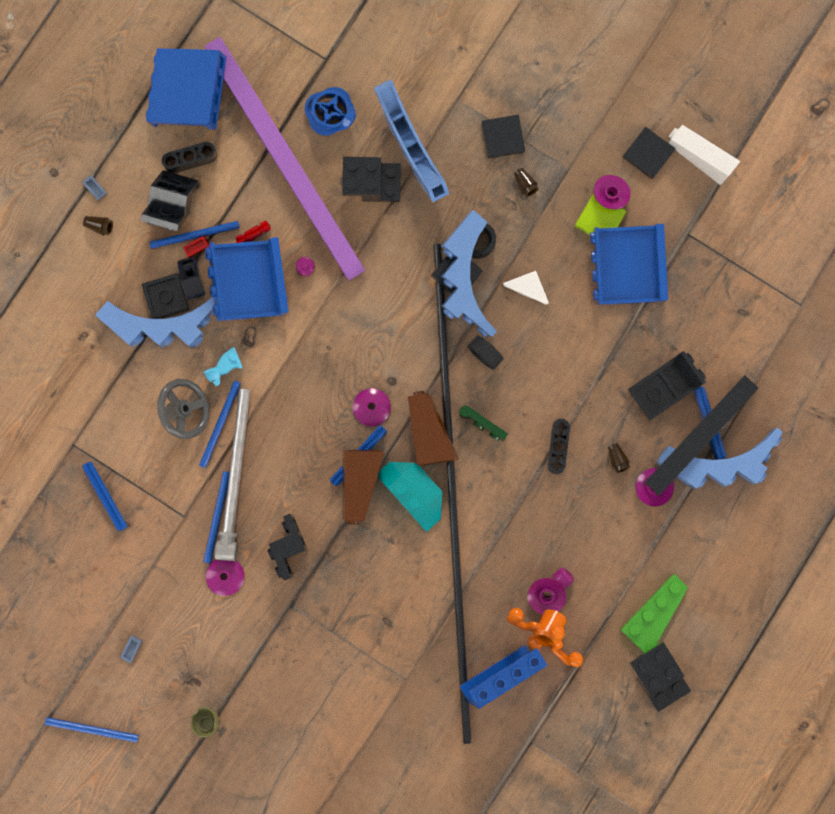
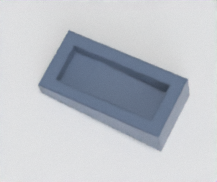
M91 175L82 182L98 201L107 194Z
M134 635L130 636L120 658L132 663L143 640Z

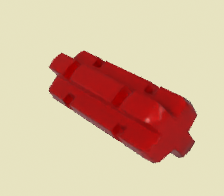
M265 220L259 223V226L252 227L245 231L243 235H238L235 239L237 243L250 242L263 235V232L266 233L271 230V226Z

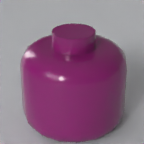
M301 257L296 262V270L301 276L308 277L314 273L315 264L311 258Z
M563 567L559 568L552 576L565 589L574 582L572 574Z

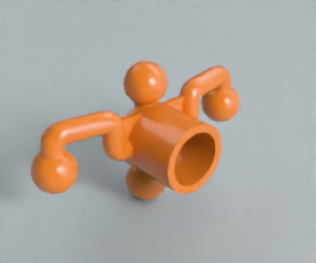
M513 608L510 610L507 616V621L510 624L534 633L528 639V645L531 649H540L542 645L548 646L566 665L573 667L582 665L583 656L579 652H572L568 657L561 650L563 647L562 639L565 636L564 627L567 623V619L563 614L548 609L543 612L539 623L534 621L526 623L522 621L524 613L521 609Z

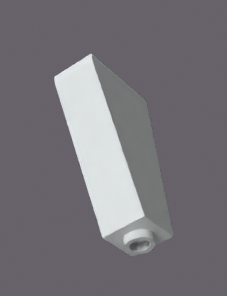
M684 125L679 129L675 128L668 136L671 138L669 144L676 148L675 150L719 185L723 184L740 163L738 159Z

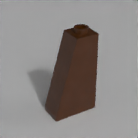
M424 391L413 392V396H408L417 465L424 466L459 460L431 395Z
M343 450L342 519L349 525H357L359 521L365 520L384 456V451Z

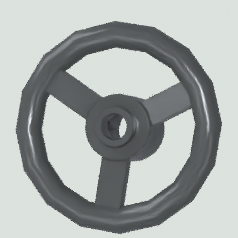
M175 379L168 382L161 390L157 401V410L161 424L168 433L179 439H191L200 435L206 428L209 419V403L202 389L188 379ZM178 386L187 387L194 391L199 400L190 403L184 399L179 400L172 389ZM167 398L170 401V403H168L165 407V401ZM202 407L200 423L195 429L185 432V418L191 415L192 410ZM168 419L176 421V428L173 427Z

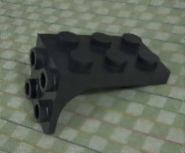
M682 351L628 389L649 421L706 383L704 373L701 369H697L694 366V359L689 353Z

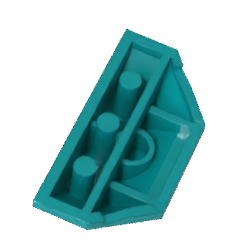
M389 462L378 472L377 477L426 532L441 520L442 491L417 463Z

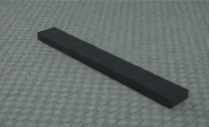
M744 375L644 484L659 496L759 388Z

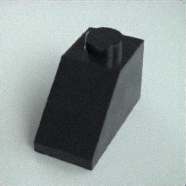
M196 256L177 261L180 282L187 300L205 295L204 283Z

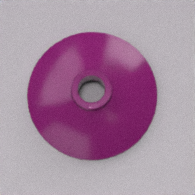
M605 175L599 178L594 185L595 199L601 206L607 209H621L630 200V188L618 176Z
M375 388L361 391L353 402V413L356 419L366 426L382 424L389 417L391 411V404L387 395ZM370 403L375 404L374 410L368 409Z
M657 468L643 471L638 476L635 484L638 498L644 504L653 507L664 505L671 499L674 493L673 481L659 496L644 484Z
M214 560L206 571L207 585L215 594L229 596L236 593L243 585L244 570L236 560L235 562ZM222 573H226L228 575V578L226 580L221 579Z
M553 578L538 579L532 583L528 590L529 605L539 614H543L548 609L559 612L566 603V590L559 581ZM548 591L551 595L545 596L543 593Z

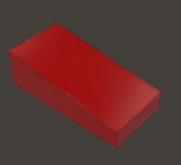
M202 236L184 246L183 249L189 258L204 251L209 243L206 237Z

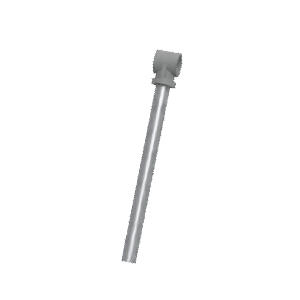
M239 389L223 532L219 531L218 533L220 540L216 543L215 560L235 562L238 544L235 542V538L238 537V533H234L251 392L249 389Z

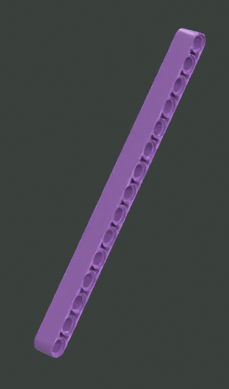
M218 37L204 46L206 50H220L226 56L224 71L226 84L347 279L351 280L364 272L365 269L222 38Z

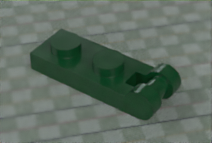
M464 405L460 408L459 415L461 418H469L474 421L473 425L481 431L485 429L490 432L489 436L495 441H504L508 433L469 406Z

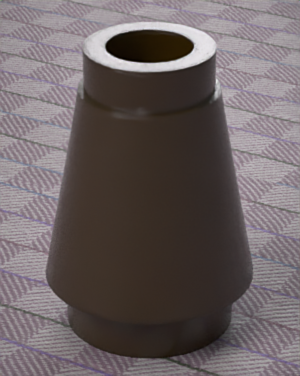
M523 168L514 172L522 194L529 197L538 191V183Z
M85 216L83 226L105 236L110 235L112 232L113 221L109 220L108 217Z
M619 444L610 445L608 450L612 469H615L616 473L629 469L630 461Z

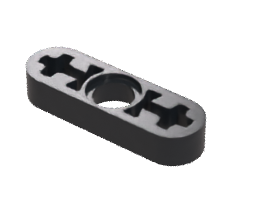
M557 419L552 425L547 464L548 470L552 474L562 473L566 466L570 424L565 419ZM560 422L566 427V430L562 431V436H566L565 439L554 438V434L559 435V429L556 426ZM556 441H561L564 444L563 451H555L553 444ZM552 453L554 455H563V459L559 457L558 461L562 467L558 468L557 471L551 466V463H555L556 457H552Z

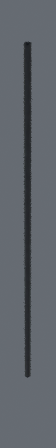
M441 244L433 245L435 269L442 262ZM436 281L444 426L453 444L446 319L443 313L444 308L441 307L444 303V287ZM454 461L447 462L459 678L461 685L467 681L455 467ZM460 689L463 744H470L469 702Z

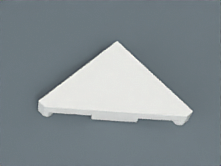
M536 271L503 283L504 287L516 291L523 296L534 299L544 305L549 304Z

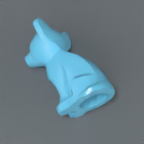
M232 347L220 357L216 367L204 371L206 378L209 382H213L215 386L220 385L222 375L228 374L234 368H243L235 348Z

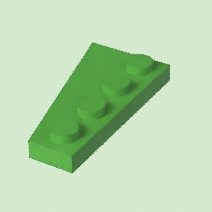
M672 574L620 630L644 653L652 649L658 643L688 587L675 574Z

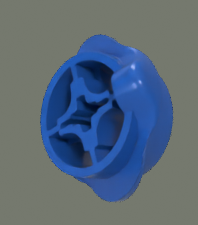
M331 87L322 92L315 93L305 103V114L310 126L319 135L329 136L338 131L345 130L354 123L356 118V111L349 94L339 87ZM326 98L332 99L329 103L319 102ZM338 101L344 107L345 114H343L342 111L338 109ZM315 108L323 115V121L317 117ZM329 109H333V112H331V114L327 113ZM331 120H342L337 124H328Z

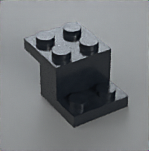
M343 157L342 196H362V202H400L401 163H382L381 157Z
M162 170L150 186L148 206L141 215V221L147 222L149 225L164 227L170 231H178L189 215L192 194L198 187L199 180Z
M293 514L283 516L285 521L282 522L285 532L290 533V535L270 543V548L267 549L271 560H275L277 563L275 570L278 577L283 578V580L294 577L287 559L308 550Z
M664 642L629 662L638 676L637 680L658 712L691 692L683 679L685 677Z

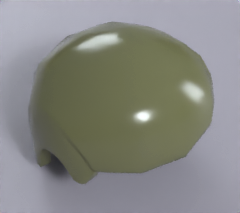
M198 707L197 711L191 715V728L197 736L201 738L211 737L218 730L220 719L217 712L212 708Z

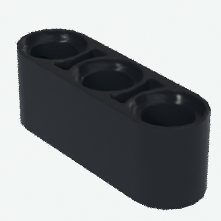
M202 142L164 154L162 164L167 172L178 173L214 162L217 159V151L212 143ZM207 149L212 150V153L209 156L203 155L204 151ZM189 154L194 155L193 160H191V161H186V160H185V158H186L187 155H189ZM170 160H176L174 166L169 167L167 163Z

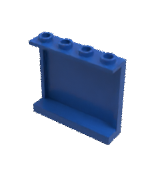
M157 48L156 55L154 56V72L151 75L152 86L148 96L149 106L146 111V121L154 127H157L158 124L205 126L209 130H216L226 56L220 50Z
M664 224L616 228L595 227L593 232H590V242L594 244V251L591 252V261L595 263L592 279L593 282H596L593 298L594 301H597V305L664 302L668 300Z
M278 237L270 238L268 241L215 245L214 242H210L205 249V256L210 264V267H208V277L212 279L210 293L215 301L213 314L217 316V322L284 316L289 312Z
M523 645L459 687L468 702L480 709L548 665L537 648L530 652L527 646Z

